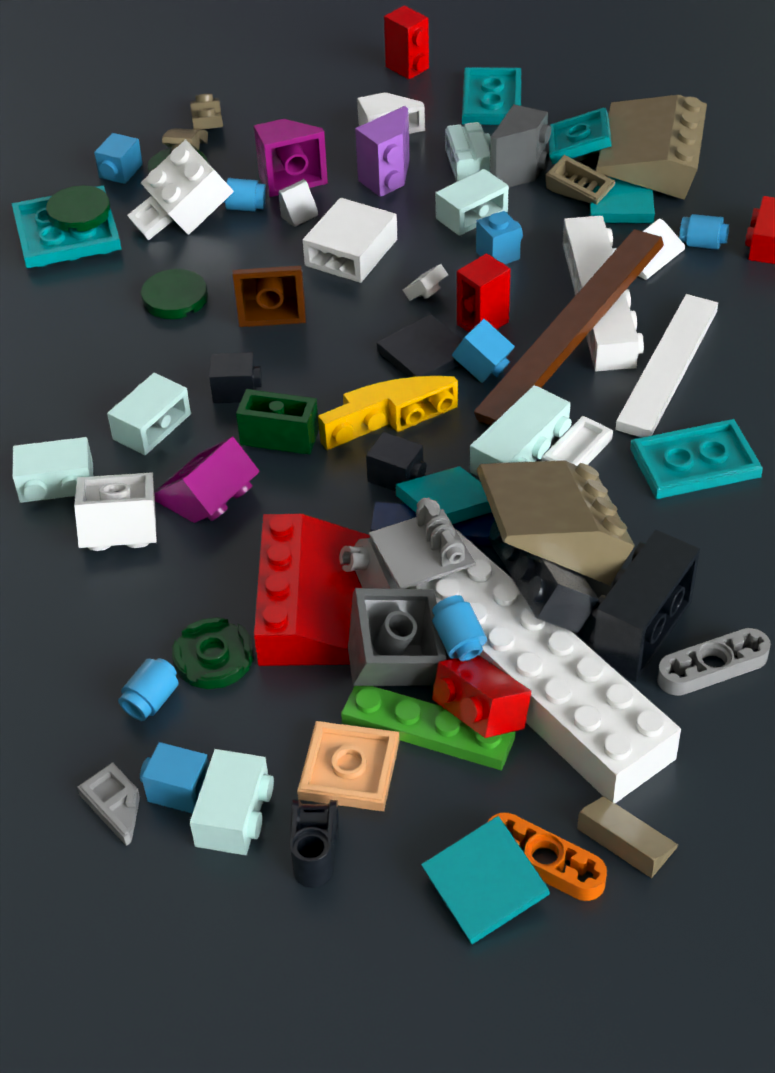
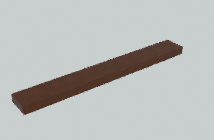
M634 229L474 410L476 419L492 425L534 385L542 388L663 248L662 236Z

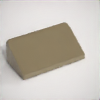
M604 796L584 807L578 815V830L650 878L657 873L678 846L677 843Z

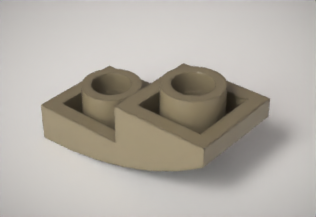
M212 93L195 95L196 100L190 101L193 129L203 130L223 127L219 98H213Z
M172 128L163 135L162 143L169 147L172 152L186 139L195 150H199L200 143L207 144L208 132L206 130Z

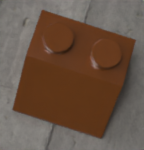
M301 265L233 270L239 327L306 323L305 293Z

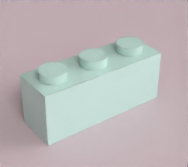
M534 385L470 445V472L478 476L476 470L480 464L536 462L538 459H542V456L571 427V419H569L570 402Z

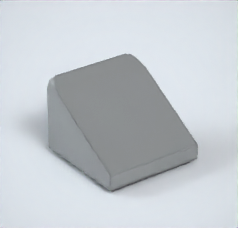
M306 180L298 181L279 191L281 217L292 226H298L318 216V210Z

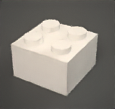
M186 139L141 182L167 214L188 235L234 192Z

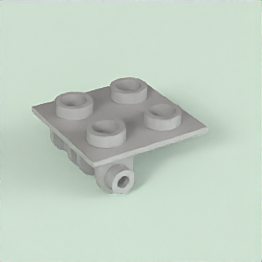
M423 498L417 503L415 518L369 532L373 543L399 589H406L476 565L444 510L440 509L437 501L430 498Z

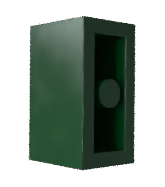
M246 389L236 412L240 445L311 454L319 432L317 398Z

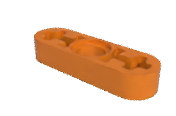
M499 813L487 821L489 822L497 816L500 817L509 832L513 833V838L518 845L525 846L524 854L545 883L582 901L594 900L603 893L606 885L607 868L603 860L598 856L511 813ZM540 848H548L553 850L558 858L551 864H541L533 858L532 854ZM566 860L570 861V867L567 865L565 867ZM586 871L593 873V878H587L585 882L578 880V875L583 876Z

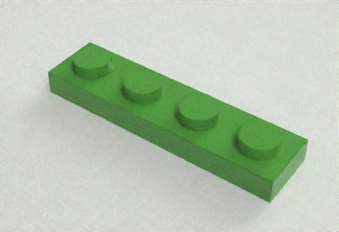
M354 686L341 712L343 724L399 732L400 741L501 771L515 739V731L484 738L440 705L374 686Z

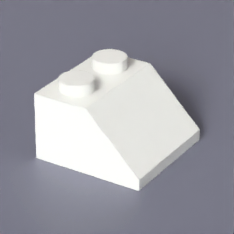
M153 472L77 477L74 507L79 548L88 547V549L93 551H101L115 545L141 548L149 543H156Z

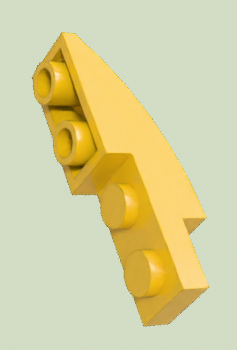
M417 376L379 382L343 394V406L318 415L320 442L326 450H329L389 424L396 432H399L437 415L446 413L458 407V380L454 376Z

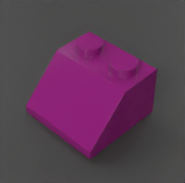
M287 119L254 125L259 178L262 184H266V191L269 197L278 196L280 190L303 179L307 181L309 188L328 184L325 136L322 128Z
M232 436L199 452L154 491L155 502L193 523L207 517L210 521H213L228 509L225 503L232 496L237 499L253 486L250 480L260 471Z

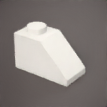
M386 92L357 98L358 123L360 126L406 106L409 115V134L425 131L424 104L421 101Z

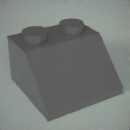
M513 104L492 134L490 173L509 185L508 188L533 182L542 170L547 169L550 156L546 148L551 135V125H548L547 111Z
M355 588L353 591L348 641L353 686H433L436 679L438 662L447 660L445 647L432 622L434 618L432 609L437 604L434 589Z

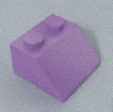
M406 106L355 128L358 181L379 197L405 185L410 161L409 115Z

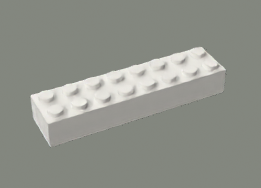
M457 529L458 535L476 565L406 588L434 589L437 603L450 596L460 595L465 602L471 604L487 637V642L482 646L483 651L480 656L532 690L526 723L602 796L616 803L676 760L681 728L572 631L537 619L514 580Z

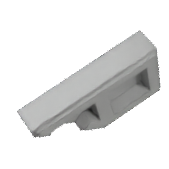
M112 762L80 784L77 789L80 797L127 846L132 842L140 795L138 788Z

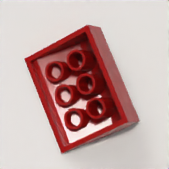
M263 514L254 628L258 666L350 665L348 641L353 591L355 588H362L355 571L345 572L342 569L344 565H340L339 557L344 546L354 547L359 539L370 538V535L305 514Z

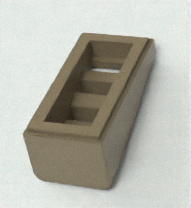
M563 155L546 174V188L548 190L584 202H592L596 205L615 186V180L595 172V170L566 155ZM586 183H590L587 188L583 187ZM596 186H600L596 193L592 192Z

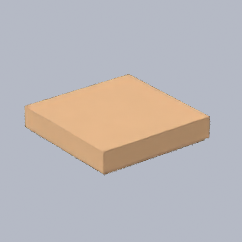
M316 721L297 790L298 800L329 804L330 800H338V805L384 812L400 741L399 732Z

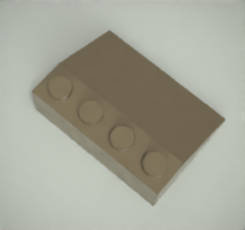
M681 95L611 102L608 116L612 146L600 150L595 172L685 200L698 169L707 103H703L695 97H684Z
M565 460L479 465L476 471L504 543L609 586L611 585L635 545L627 532V526L622 522L617 513V507L612 503L607 494L608 490L600 481L599 473L594 468L584 463H579L577 466Z

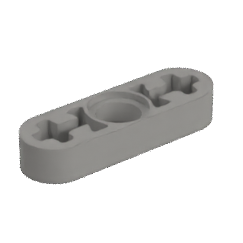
M745 628L668 654L659 663L658 685L664 692L679 696L759 669L767 662L771 645L770 640L765 633L758 629ZM717 656L725 662V665L710 667L704 663L703 658Z

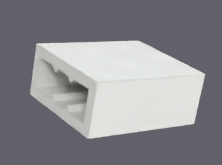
M339 198L303 238L305 266L362 283L397 241L396 213Z

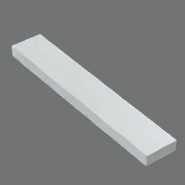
M688 294L685 295L616 420L617 431L641 438L653 435L717 313L718 302Z

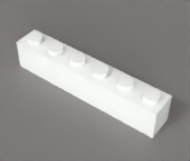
M603 216L564 218L563 248L575 295L617 249L612 248L611 228H606ZM629 289L625 290L586 335L595 372L637 368L638 354L643 353L644 342L642 333L636 332V312L630 311L631 297Z

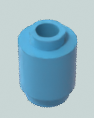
M227 179V184L234 191L223 202L227 210L256 212V209H264L266 184H258V180Z
M692 214L691 217L682 218L679 239L683 243H687L688 247L719 250L721 243H727L729 224H724L723 217Z
M460 595L450 596L438 602L432 609L434 615L432 622L450 658H459L460 661H468L480 655L483 651L482 646L487 642V637L471 604L465 602Z
M161 658L157 660L146 659L121 689L122 696L118 699L121 708L139 721H144L149 715L154 716L179 685L175 668Z

